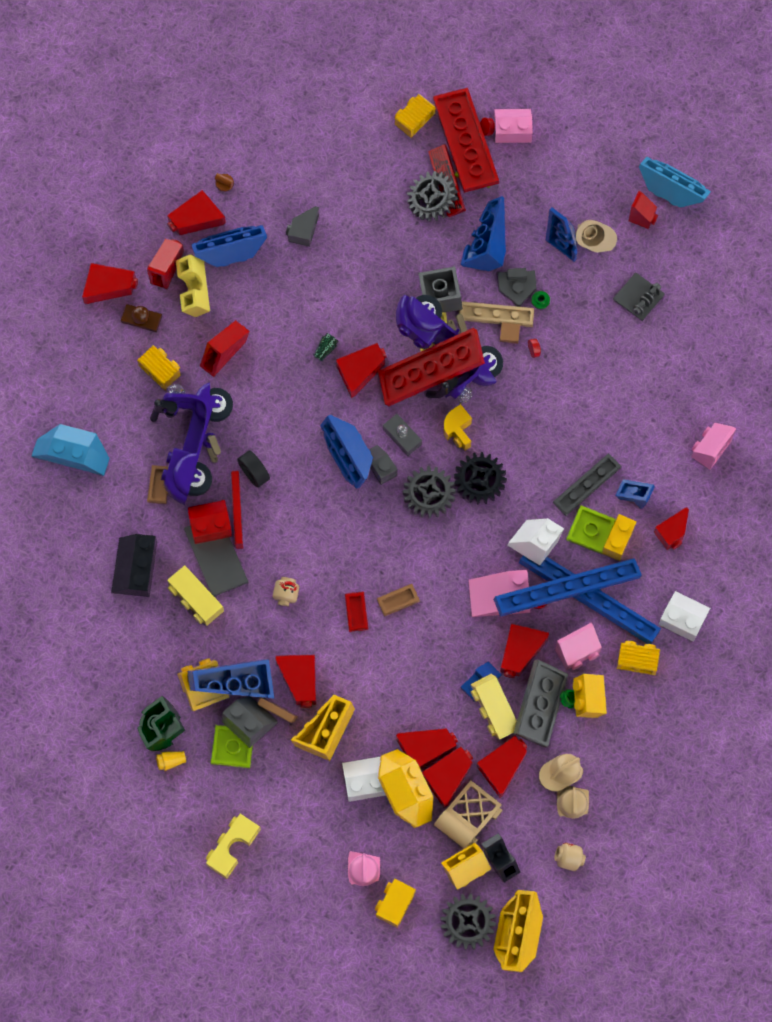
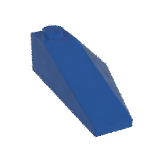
M551 207L545 240L575 262L577 259L575 228L566 217Z

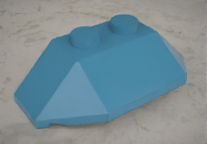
M646 157L639 165L648 190L657 197H662L674 206L681 208L704 202L711 192L696 179L661 161Z
M62 424L39 437L32 453L34 458L102 476L105 475L110 460L96 433Z

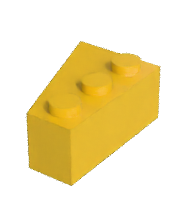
M333 695L318 710L317 715L304 725V728L297 736L291 739L294 746L330 761L355 710L352 702Z

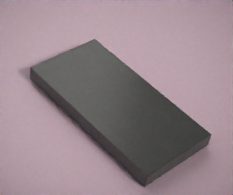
M191 525L184 528L209 590L214 597L248 583L230 537L195 544Z
M534 660L513 734L541 747H548L561 702L560 694L564 691L568 673L540 660Z

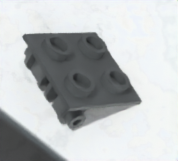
M635 272L613 300L643 321L665 293L660 290V284H651Z

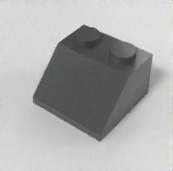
M455 266L418 273L422 295H431L436 298L442 307V312L446 313L463 309Z
M251 696L236 700L222 713V723L249 748L278 723Z

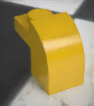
M461 404L446 415L444 420V436L447 441L454 437L455 445L458 448L462 447L466 451L471 447V440L463 430L472 424V417Z

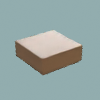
M502 322L500 342L518 344L520 324Z

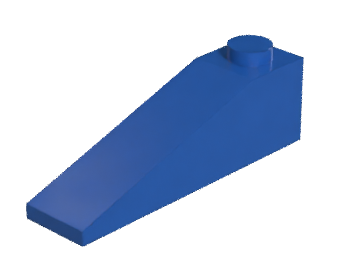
M503 196L488 201L479 219L482 225L473 231L471 236L475 237L472 245H466L461 260L463 267L491 271L503 266L506 253L505 204Z

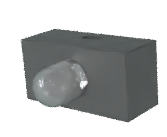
M398 414L383 424L385 433L407 456L422 445L420 437Z

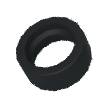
M248 450L237 459L243 473L255 487L259 488L270 480L265 466L252 451Z

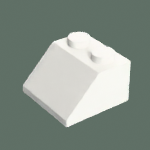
M548 518L526 520L509 541L508 546L536 564L541 565L558 543L564 528Z
M675 591L660 619L659 625L694 642L710 608Z
M380 757L342 763L349 802L386 796L378 779Z

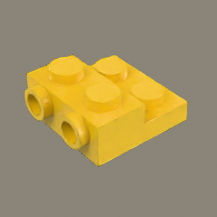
M210 658L199 661V666L194 668L192 665L181 668L182 672L177 674L192 711L230 698L229 694L190 691L187 671L217 667L219 665L216 660L211 661Z

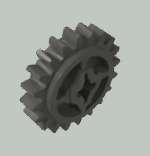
M434 171L432 176L429 172L426 173L425 178L420 175V181L414 179L416 186H409L413 192L407 193L410 197L407 202L410 204L409 209L413 211L416 217L419 216L421 220H424L426 217L428 222H430L432 217L438 221L439 215L445 218V211L451 213L449 207H455L452 201L458 199L454 195L458 191L454 188L456 185L449 176L445 177L443 172L438 175ZM438 185L444 187L445 193H441V191L438 189ZM420 200L426 203V208L420 205Z
M430 466L427 467V471L420 467L419 474L413 471V477H407L409 483H404L406 490H403V495L406 496L404 502H410L408 509L414 507V514L420 511L421 518L424 517L425 513L428 514L429 519H431L432 513L436 517H439V511L445 514V507L451 509L452 504L450 502L455 501L453 496L456 494V489H453L455 483L449 482L451 476L444 477L445 470L438 473V467H435L434 471H431ZM436 482L443 486L445 492L440 491L441 489L436 486ZM429 490H432V492L430 493V495H429V494H426V492H428ZM414 492L422 497V503L416 499ZM439 499H441L440 502L430 505V503H432L433 501H438Z
M472 893L469 894L468 899L465 898L464 894H461L460 901L453 897L454 904L447 902L449 910H442L447 916L440 918V921L446 922V924L441 926V929L448 930L444 933V937L451 936L450 944L457 941L456 948L464 944V950H467L468 945H471L472 949L475 950L476 943L483 947L482 939L489 942L490 938L487 934H494L490 927H495L496 923L490 920L494 919L496 915L489 914L493 907H485L487 900L480 903L479 895L473 900ZM466 906L475 908L470 912L460 910V908ZM481 913L485 920L483 929L477 923V918ZM453 915L457 917L460 923L456 930L452 926ZM463 918L467 920L472 918V925H464L465 920ZM465 932H472L477 936L463 937L461 935Z

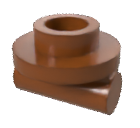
M216 174L215 183L218 190L226 192L233 188L234 180L230 175Z

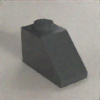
M315 206L292 219L291 225L288 224L286 229L289 242L310 247L319 217V207Z
M378 445L369 449L373 456L370 469L379 483L382 485L396 477L397 468L389 455Z

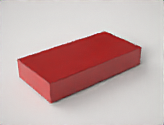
M364 592L345 594L349 632L368 630Z

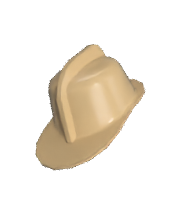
M586 220L578 224L575 234L576 241L582 247L598 253L611 251L616 246L617 234L611 227L595 220Z
M563 754L550 760L541 767L539 772L541 784L550 791H560L577 782L583 774L580 758H576L572 754Z
M568 786L563 790L557 791V810L560 816L574 819L588 814L589 790Z

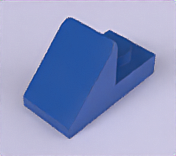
M623 479L615 496L620 500L634 502L640 509H643L655 486L653 484Z
M488 661L475 669V673L460 688L475 701L471 694L473 689L470 684L490 674L496 676L498 680L502 674Z

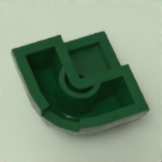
M163 696L141 712L143 715L137 727L143 743L150 751H160L173 745L172 740L185 731L180 721L179 713Z

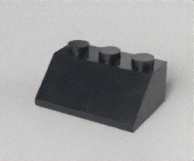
M133 534L119 538L111 593L150 597L157 549L156 536Z

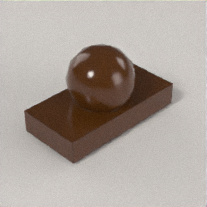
M126 304L121 323L157 333L162 314L150 311L144 306L136 307Z

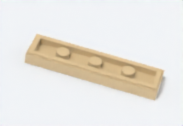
M462 302L463 309L459 310V314L463 315L464 321L502 324L504 322L533 327L534 308Z

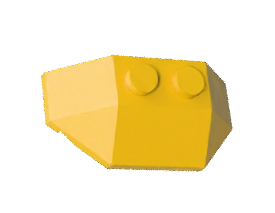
M398 749L380 757L378 779L394 813L410 823L414 828L431 822L433 795L416 760Z
M517 890L515 895L501 909L493 950L504 971L522 972L536 957L543 914L537 892Z

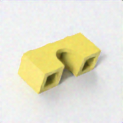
M191 254L176 260L177 276L186 283L188 288L187 292L180 294L182 312L193 317L210 312L204 261Z
M239 814L238 817H233L228 825L230 827L226 834L223 833L217 841L219 845L215 850L212 849L206 857V865L225 879L230 876L238 864L237 859L229 854L230 846L238 841L250 846L261 830L259 825L242 814Z

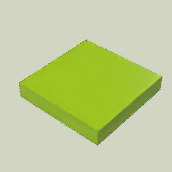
M580 505L566 540L602 554L616 519Z
M216 725L211 764L250 768L253 746L249 748L228 727Z

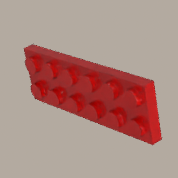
M468 88L433 96V102L463 192L499 184V178Z
M471 328L379 370L378 374L385 405H394L485 364L477 329Z

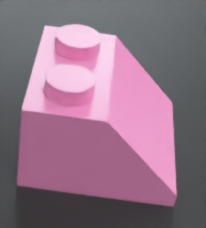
M494 109L495 143L532 142L531 109Z
M714 423L711 428L708 426L702 434L704 437L702 441H697L692 447V458L711 470L731 443L736 428L719 423Z
M591 622L557 640L555 651L566 670L570 668L575 670L583 665V661L587 659L592 661L599 657L602 647Z

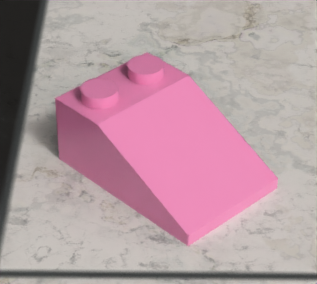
M527 570L506 571L469 579L472 617L499 615L493 600L494 597L529 587ZM530 609L512 614L530 613Z

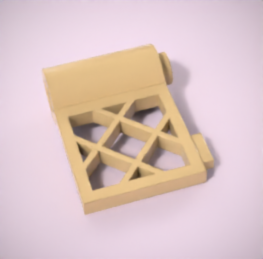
M470 780L450 806L440 815L434 826L465 849L474 842H478V839H476L477 835L491 818L496 820L503 811L500 809L502 804ZM470 787L478 792V799L467 800L466 792ZM490 801L495 805L492 811L483 812L482 802ZM468 803H479L480 812L469 813ZM457 804H465L466 813L458 814L453 808ZM481 816V825L478 828L470 823V817Z

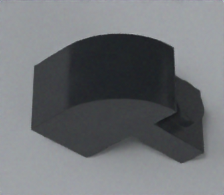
M499 833L482 843L486 858L504 883L520 873L516 860L507 850Z

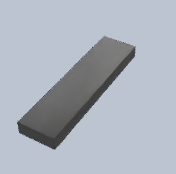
M608 453L555 499L553 504L567 516L620 470L622 466Z

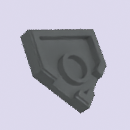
M526 268L508 269L507 272H498L499 292L509 298L517 307H520L536 290L535 270L526 271Z

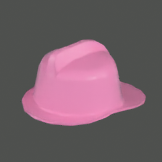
M350 851L348 857V878L351 885L368 886L379 881L380 857Z

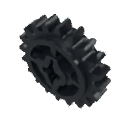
M474 452L472 459L466 455V462L460 460L461 467L456 466L455 471L457 473L454 474V479H456L454 486H460L457 492H464L463 499L469 496V503L476 499L477 505H479L480 500H483L485 504H487L488 498L495 501L494 494L499 497L501 496L500 490L505 489V485L502 483H506L507 478L503 477L506 475V470H501L503 464L497 465L498 458L491 460V454L485 458L483 452H481L480 457H477ZM470 469L472 472V476L470 477L469 481L466 482L465 475L467 471ZM495 475L496 481L490 487L488 481L491 479V476ZM474 488H479L482 491L474 490Z

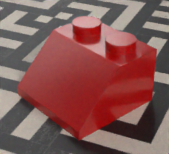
M225 500L188 507L195 544L233 537Z

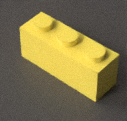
M185 565L167 580L169 584L168 590L174 596L178 595L182 599L180 602L186 610L191 609L195 613L193 617L199 624L204 623L208 626L224 612V608Z
M490 674L470 684L473 689L471 691L472 697L481 706L479 708L480 714L483 719L487 718L489 723L487 728L491 736L495 735L500 740L514 733L517 720L496 676Z

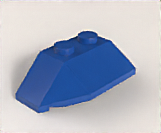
M263 225L257 227L247 226L207 236L191 245L195 257L215 267H224L235 262H243L253 258L267 239V234Z
M328 415L320 425L321 430L324 431L327 448L346 481L354 485L356 489L360 488L368 477L373 456L354 425Z

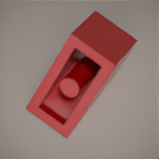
M638 191L631 206L628 221L649 229L651 224L655 225L657 221V206L641 191Z
M687 507L657 525L654 529L655 535L666 550L670 548L674 550L682 545L689 513Z

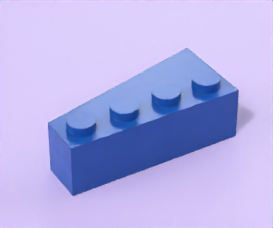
M269 659L187 671L190 691L275 699Z

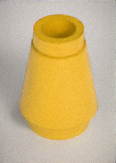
M184 751L160 752V754L156 755L158 769L166 771L186 763Z

